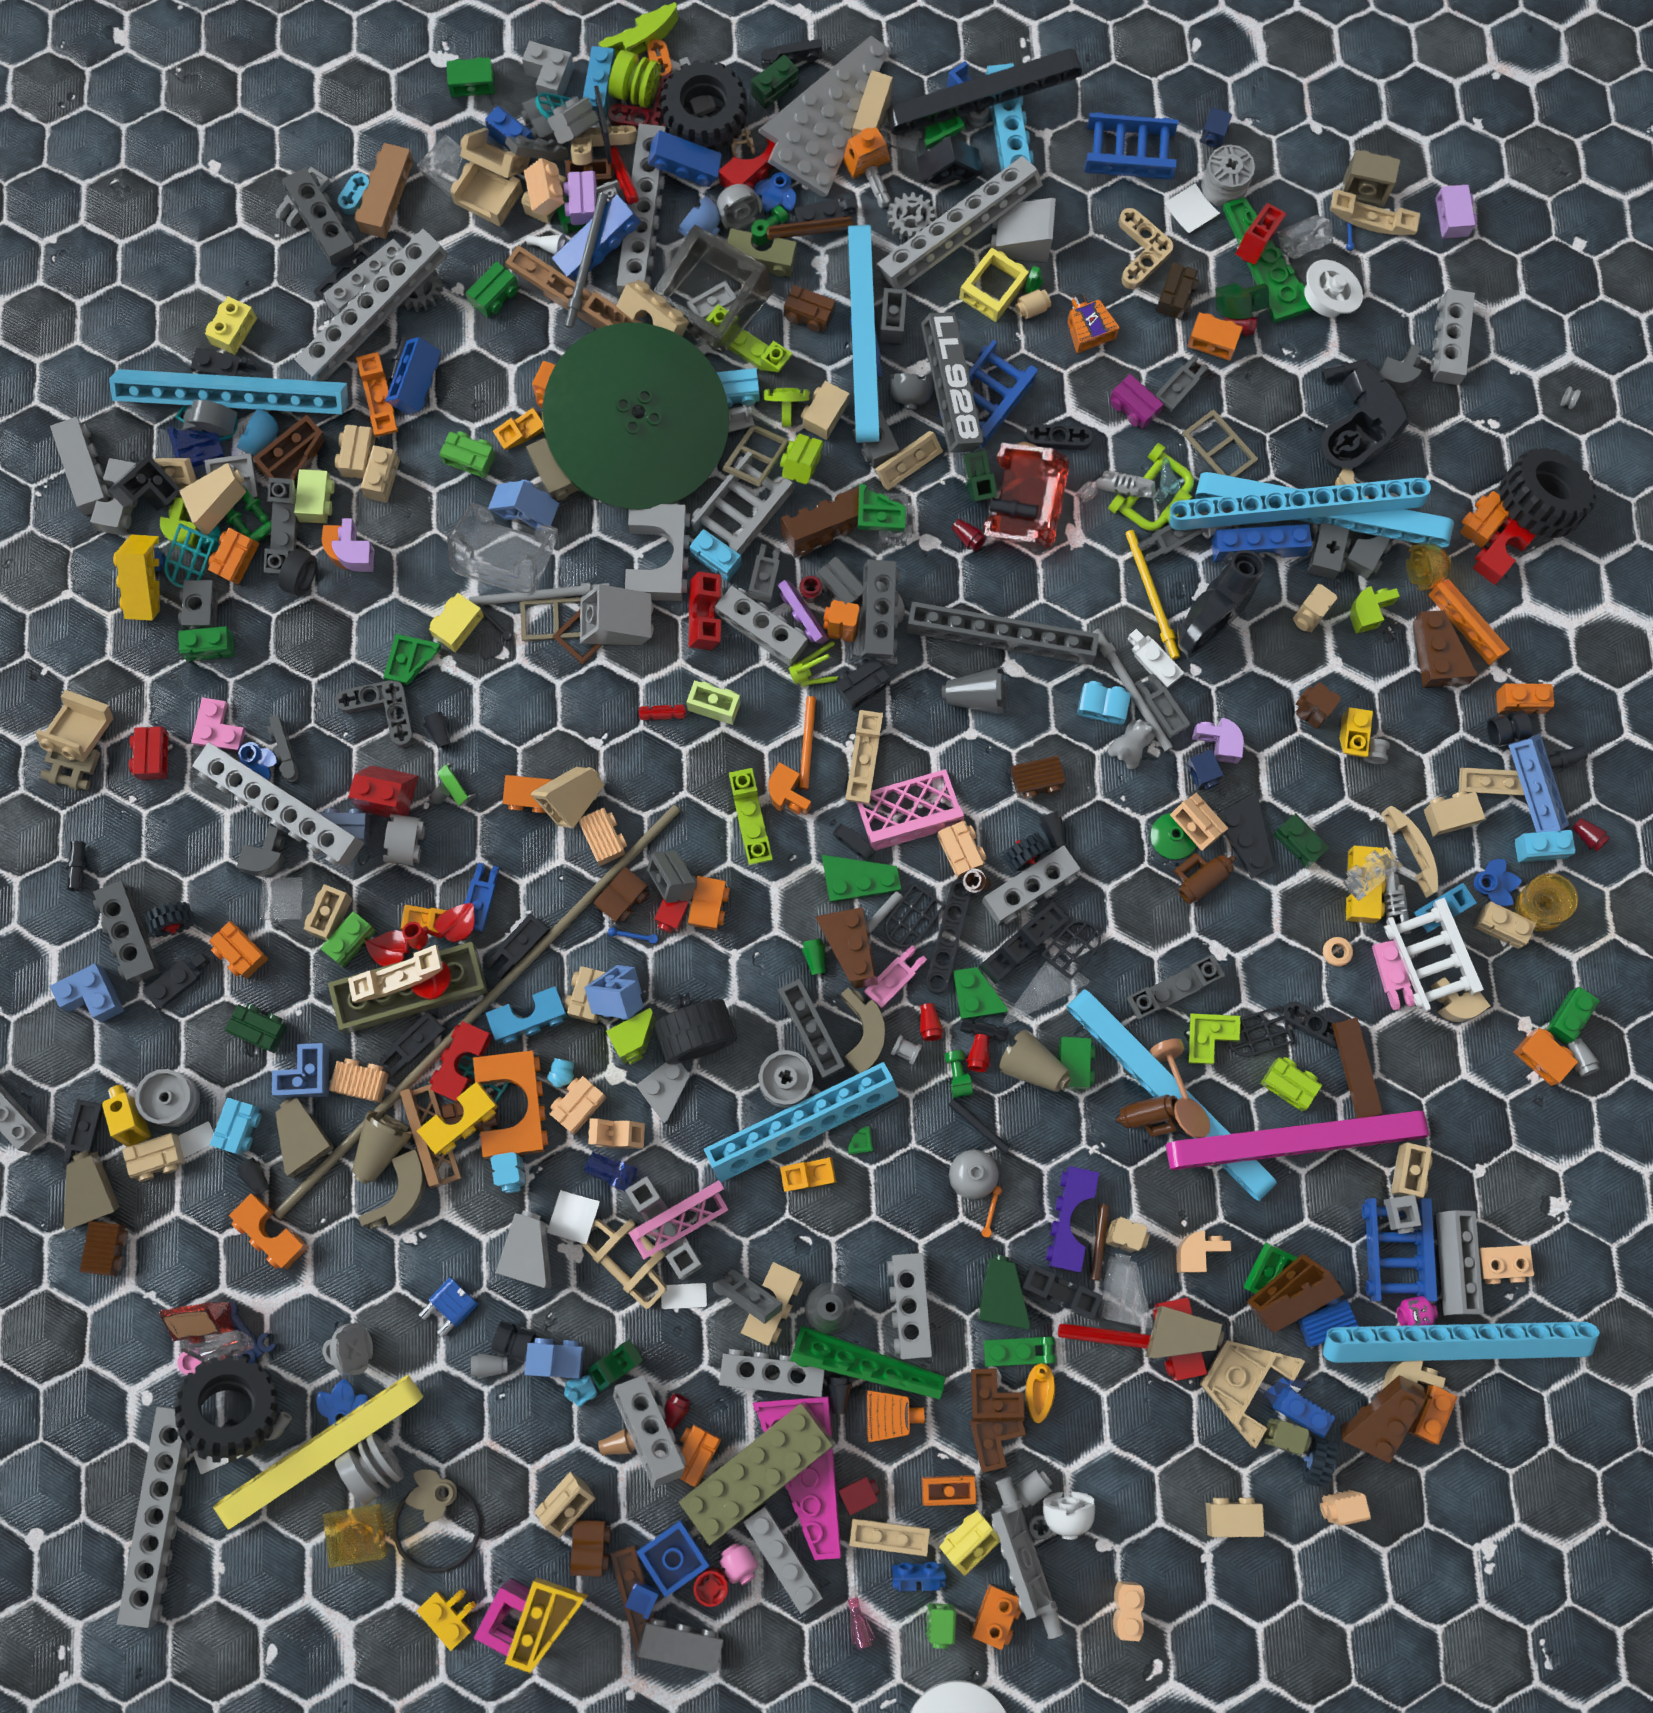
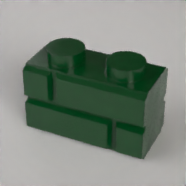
M783 55L750 80L752 97L766 109L787 93L789 89L799 84L798 68L786 55Z
M1296 813L1273 834L1296 859H1300V863L1306 869L1330 848Z
M247 1003L246 1007L238 1004L225 1028V1032L274 1054L287 1030V1026L281 1024L283 1019L269 1013L268 1017L259 1014L261 1009Z

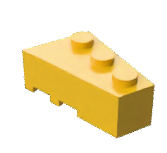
M130 535L117 552L114 553L113 561L118 569L116 582L117 587L121 591L120 609L124 612V619L153 621L160 611L159 581L155 580V566H159V559L154 558V545L159 544V536Z
M536 1578L532 1583L505 1664L531 1673L588 1595Z

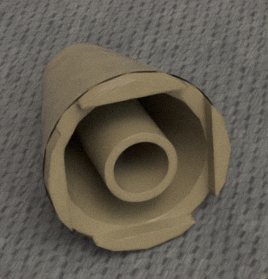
M1026 1029L1019 1032L1014 1037L1017 1041L1013 1047L1008 1045L999 1065V1068L1002 1069L1001 1072L1055 1092H1059L1061 1089L1065 1090L1071 1082V1077H1069L1070 1071L1031 1032Z
M368 1111L365 1116L352 1172L355 1174L354 1178L365 1184H368L369 1181L374 1182L413 1134L412 1131H408L409 1127L389 1115L385 1114L383 1118L377 1117V1111Z

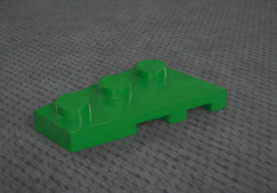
M822 855L830 903L901 891L897 866Z

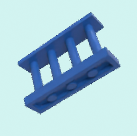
M1102 112L1090 113L1087 129L1094 130L1093 153H1087L1084 173L1172 180L1176 170L1177 159L1168 158L1169 136H1175L1178 120L1167 117L1150 118L1111 115ZM1103 131L1116 132L1115 155L1102 153ZM1125 132L1139 133L1137 156L1124 155ZM1147 134L1161 135L1159 158L1146 156Z
M995 340L989 346L985 345L978 355L979 359L969 370L970 384L977 378L1002 395V399H1004L1000 405H994L974 391V402L989 412L990 416L987 422L979 421L980 429L983 431V443L980 445L982 447L987 444L1032 386L1038 373V369L1032 365L1026 371H1020L995 354L997 346ZM990 361L1015 378L1017 383L1013 388H1007L983 372L982 369Z
M1376 1198L1366 1199L1365 1204L1362 1205V1218L1366 1219L1369 1280L1366 1281L1365 1289L1367 1296H1370V1301H1382L1381 1293L1417 1294V1296H1424L1429 1302L1437 1301L1431 1199L1421 1198L1416 1200L1421 1225L1416 1226L1414 1232L1403 1234L1398 1232H1378L1377 1217H1388L1386 1207H1377ZM1398 1211L1399 1217H1404L1403 1212ZM1378 1242H1413L1414 1245H1417V1255L1414 1258L1379 1257ZM1380 1268H1415L1418 1271L1419 1281H1416V1283H1381Z

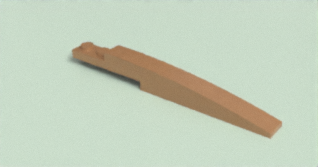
M518 245L505 262L506 267L543 290L546 297L569 310L567 305L569 298H572L575 282ZM585 288L583 289L581 297L582 306L580 312H577V317L593 327L599 329L618 323H642L638 319L632 320L615 304L594 291L592 294Z

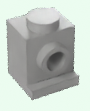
M1415 1195L1383 1200L1384 1205H1386L1391 1230L1398 1229V1233L1403 1234L1414 1232L1413 1227L1421 1225ZM1398 1211L1403 1212V1220L1399 1219Z

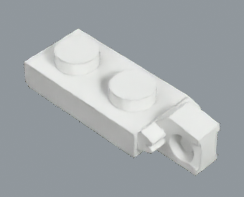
M1137 629L1129 635L1127 639L1134 646L1132 648L1135 654L1134 657L1150 674L1156 675L1163 687L1169 688L1184 675L1179 666L1149 636L1144 637Z

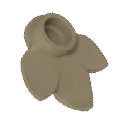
M418 1470L414 1473V1479L419 1486L408 1495L405 1502L413 1508L424 1510L425 1523L437 1521L444 1515L446 1506L456 1499L457 1487L451 1480L441 1479L434 1470ZM445 1487L448 1489L449 1495L447 1497H443L440 1494L441 1488Z

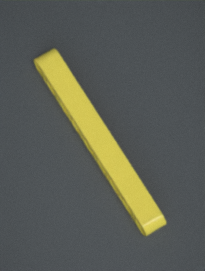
M410 1375L404 1376L225 1496L213 1506V1509L227 1529L234 1527L411 1408L423 1398L422 1393Z

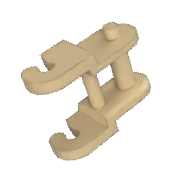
M747 127L739 136H746V140L736 141L733 138V144H731L733 157H737L735 151L737 145L747 143L751 148L752 154H755L753 139L749 138L751 133L747 130Z

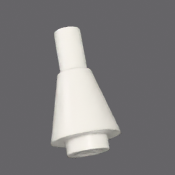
M564 234L542 237L528 235L526 242L529 245L540 246V248L555 255L568 243V240H566Z

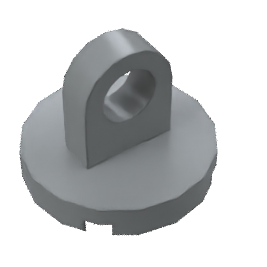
M358 1323L343 1324L337 1328L332 1339L324 1343L322 1348L323 1356L327 1363L334 1365L339 1373L345 1376L359 1375L368 1368L369 1365L367 1363L369 1359H372L373 1342L370 1333Z

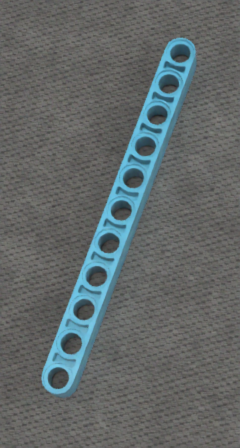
M871 225L848 226L856 443L879 442Z
M1204 472L1200 475L1195 497L1196 499L1296 489ZM1341 498L1343 501H1351L1348 498ZM1318 500V502L1321 504L1327 503L1324 500ZM1300 502L1294 503L1296 506H1303ZM1270 505L1272 508H1279L1277 505ZM1247 507V508H1246L1247 510H1250V511L1256 510V509L1253 508V507ZM1406 509L1294 519L1319 525L1324 522L1348 528L1351 531L1441 548L1450 545L1454 521L1450 518Z
M1410 478L1182 500L1173 503L1170 507L1169 524L1175 530H1189L1418 508L1426 503L1431 485L1424 478ZM1413 491H1420L1422 494L1418 495ZM1390 493H1395L1398 497H1393ZM1370 495L1375 499H1368L1366 496ZM1341 498H1348L1351 501H1343ZM1318 500H1324L1327 503L1321 504L1318 502ZM1300 502L1303 506H1296L1294 503ZM1270 505H1277L1279 508H1272ZM1247 507H1253V508H1255L1256 510L1250 511V510H1247L1246 508H1247ZM1224 509H1229V510H1231L1232 512H1231V513H1225V512H1223L1222 510H1224ZM1205 511L1208 515H1201L1199 512ZM1176 514H1183V515H1185V516L1182 517V518H1179V517H1176L1175 515H1176Z
M1083 989L1066 1006L1068 1011L1154 1098L1167 1094L1176 1096L1178 1100L1182 1098L1175 1078L1090 992ZM1187 1091L1189 1098L1197 1102L1209 1118L1210 1132L1206 1137L1230 1134ZM1257 1160L1220 1164L1257 1201H1260L1277 1184L1273 1176Z
M1589 1322L1334 1327L1327 1332L1323 1355L1329 1361L1336 1363L1591 1356L1594 1352L1599 1329Z

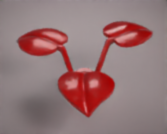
M473 903L462 904L442 913L434 924L437 932L429 930L427 926L422 928L418 922H410L404 926L402 931H389L374 939L366 940L367 950L373 960L384 967L404 961V953L410 952V946L418 949V951L423 950L428 941L427 934L437 938L445 936L449 942L463 941L470 936L475 926ZM441 961L443 969L431 978L411 987L413 992L429 1000L440 997L447 990L451 981V972L447 964Z

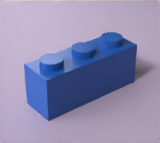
M659 130L651 141L648 165L654 166L660 171L675 174L679 178L694 181L700 186L710 187L718 178L721 153Z
M420 337L407 340L385 402L407 415L420 412L425 404L424 398L427 390L432 385L434 370L439 365L441 350Z

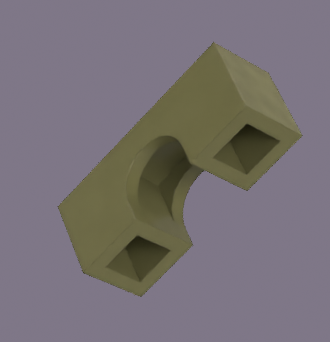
M730 228L724 252L725 264H729L734 268H749L755 272L773 273L779 277H791L797 254V242L774 238L770 249L758 251L753 248V233Z

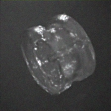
M1091 481L1084 484L1075 495L1077 498H1082L1081 502L1083 504L1089 502L1099 491L1097 487H1092L1093 483Z

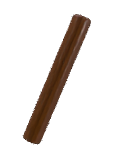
M848 216L769 226L766 229L768 239L773 240L774 238L848 230V226H853L852 218Z

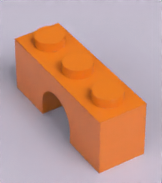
M251 1193L229 1215L234 1220L232 1226L241 1234L246 1232L251 1238L249 1243L259 1252L263 1250L268 1255L267 1261L274 1268L288 1269L309 1246L292 1229L286 1228L280 1235L274 1238L268 1236L265 1225L274 1211L259 1196Z

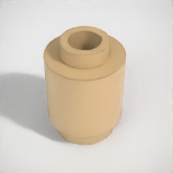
M1046 290L1033 291L1018 298L1016 311L1020 317L1023 316L1025 319L1034 317L1051 307L1050 297Z

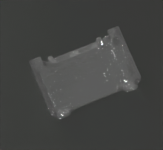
M471 503L447 536L450 567L461 576L523 595H533L539 587L556 545L558 528L539 525L535 530V535L495 524L493 514L487 507Z

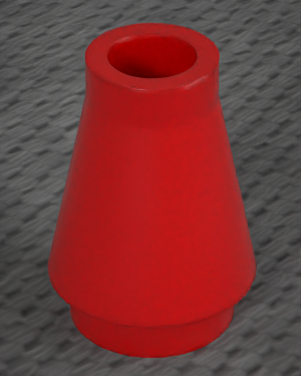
M927 1003L921 1005L920 1035L923 1036L924 1041L941 1039L944 1029L935 1010V1004Z
M984 1034L975 1035L966 1060L969 1070L986 1072L990 1066L989 1036Z

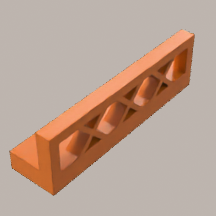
M1449 579L1445 582L1441 581L1430 592L1429 597L1441 610L1445 611L1449 620L1489 666L1510 650Z

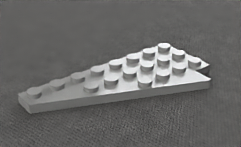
M870 36L763 125L758 133L776 143L768 163L821 197H826L844 157L847 142L852 137L853 125L872 70L879 72L889 47Z

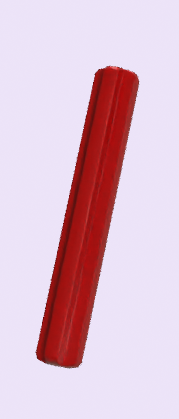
M613 146L611 148V166L627 203L630 205L638 203L639 198L618 149Z
M1059 1324L1057 1332L1060 1338L1145 1349L1148 1348L1151 1335L1069 1324Z

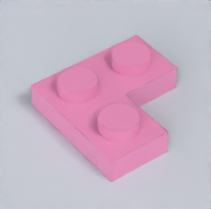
M202 698L191 743L196 746L205 747L209 742L221 750L239 752L246 730L243 727L223 724L228 706L226 701Z

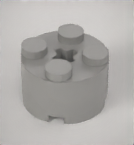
M390 814L391 821H388L384 842L387 855H383V861L414 866V863L419 864L422 850L420 845H418V841L424 839V822L416 817Z

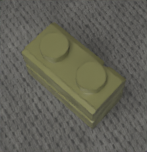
M1272 1418L1268 1420L1267 1430L1262 1439L1264 1444L1298 1455L1308 1451L1311 1444L1308 1429L1283 1420Z

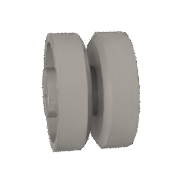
M789 1050L778 1051L767 1057L761 1065L758 1076L760 1090L765 1099L772 1105L786 1109L806 1100L810 1095L813 1086L812 1068L807 1059L799 1053ZM788 1076L791 1082L787 1081L786 1085L782 1084V1078Z
M161 1069L147 1074L139 1083L135 1093V1104L139 1113L147 1121L165 1127H179L189 1122L196 1114L200 1105V1092L196 1083L188 1076L169 1069Z

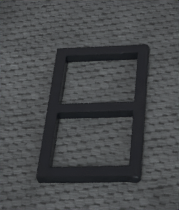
M596 85L594 86L599 125L607 162L611 164L609 132L599 87Z

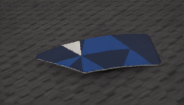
M1283 1377L1265 1391L1264 1394L1274 1405L1283 1387H1289L1298 1392L1308 1382L1307 1380L1300 1379L1291 1381Z

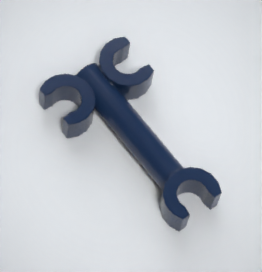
M234 1301L228 1302L232 1308L229 1315H226L222 1309L217 1311L220 1318L230 1321L249 1347V1349L241 1350L237 1354L238 1358L249 1354L251 1357L249 1364L252 1365L265 1352H272L277 1348L278 1345L276 1343L271 1344L269 1347L264 1345V1340L270 1336L269 1333H263L257 1340L238 1316L239 1308Z

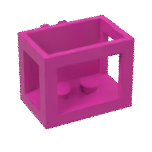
M513 1579L503 1584L499 1588L474 1639L508 1656L516 1631L503 1625L502 1622L506 1620L512 1607L523 1612L530 1589Z

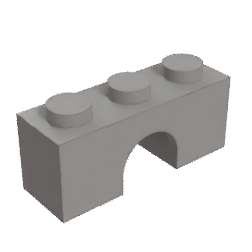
M109 458L103 480L111 487L136 463ZM116 499L110 502L96 501L90 523L97 531L125 536L126 530L131 526V513L133 508L136 507L138 499L125 508Z

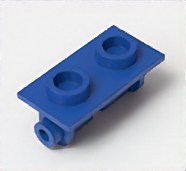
M904 1562L899 1565H892L893 1589H898V1592L916 1591V1582H921L922 1591H940V1588H945L944 1564L936 1562L911 1564Z

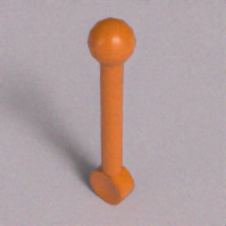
M996 1186L992 1192L993 1198L986 1226L981 1231L984 1237H989L992 1233L990 1226L998 1195L1002 1193V1189L999 1186Z

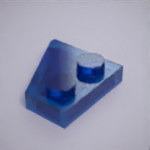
M167 427L175 458H190L192 467L205 464L204 460L225 457L220 437L217 433H200L197 430L190 429L182 431L176 430L175 427Z

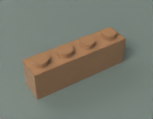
M384 143L382 150L377 153L375 169L370 172L368 188L363 191L362 205L355 213V222L361 233L386 239L414 161L410 149Z

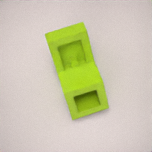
M175 497L174 504L169 508L170 518L160 517V528L171 544L180 523L201 532L192 522H188L189 513L182 498ZM181 528L176 541L184 544L188 531ZM191 533L188 542L189 547L196 550L201 536ZM177 545L174 546L175 548L182 550L180 549L181 547Z
M1372 586L1359 594L1350 609V619L1356 634L1376 629L1382 624L1384 618L1380 608L1394 605L1400 597L1397 588L1392 590L1383 588L1374 593Z

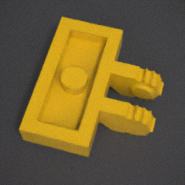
M463 1588L448 1602L437 1591L416 1610L450 1651L472 1631L462 1619L477 1606L475 1602H469L459 1614L452 1608L456 1602H459L464 1597L466 1592Z

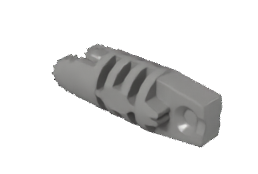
M1106 470L1102 474L1103 476L1097 479L1095 484L1099 489L1134 497L1152 498L1155 494L1154 481L1120 472Z
M1397 874L1385 875L1386 888L1383 897L1386 919L1393 917L1395 921V918H1400L1401 923L1409 920L1404 885H1400ZM1411 930L1406 931V932H1404V933H1405V934H1410V933H1411Z

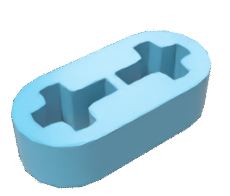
M354 174L340 193L338 204L343 213L353 215L357 209H360L363 191L369 185V179L365 174ZM362 182H363V183H364V186H359L358 189H357L356 184L361 185ZM351 200L353 201V204L349 203L347 204V206L345 205V202H350Z

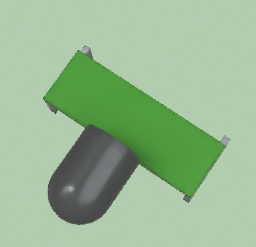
M455 762L445 764L437 772L444 785L440 784L431 792L429 800L432 804H441L451 794L457 805L463 806L476 796V794L468 796L450 768Z

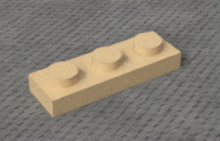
M929 431L875 468L883 487L889 490L943 451L935 433Z
M1460 768L1458 792L1524 795L1517 771Z
M852 1518L849 1546L927 1556L930 1529Z

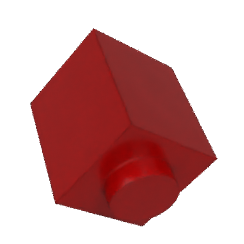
M663 899L654 918L655 923L658 924L657 928L669 934L672 931L678 933L690 908L689 902H680L678 900L677 902L666 903Z

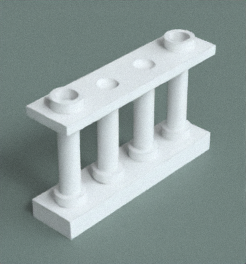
M1445 898L1435 901L1433 903L1434 908L1429 913L1397 925L1393 917L1386 921L1387 926H1384L1388 939H1393L1415 990L1416 994H1413L1414 1002L1418 1009L1422 1007L1423 1012L1431 1009L1428 1002L1461 990H1469L1470 995L1477 994L1483 990ZM1433 921L1436 923L1440 922L1443 931L1440 932L1441 935L1405 947L1400 936L1401 933ZM1442 944L1450 945L1453 952L1450 958L1417 970L1414 969L1409 956ZM1451 967L1460 969L1463 977H1460L1459 981L1424 993L1419 979Z

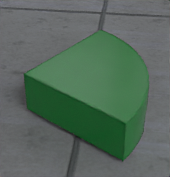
M1032 267L1026 282L1025 295L1039 290L1044 283L1039 267Z
M870 1126L862 1128L855 1133L849 1143L848 1155L873 1152Z

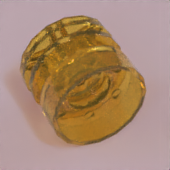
M1553 873L1542 874L1533 879L1520 891L1516 898L1515 908L1517 914L1536 922L1535 931H1550L1573 915L1577 908L1578 895L1575 887L1565 877ZM1539 903H1545L1547 907H1541Z

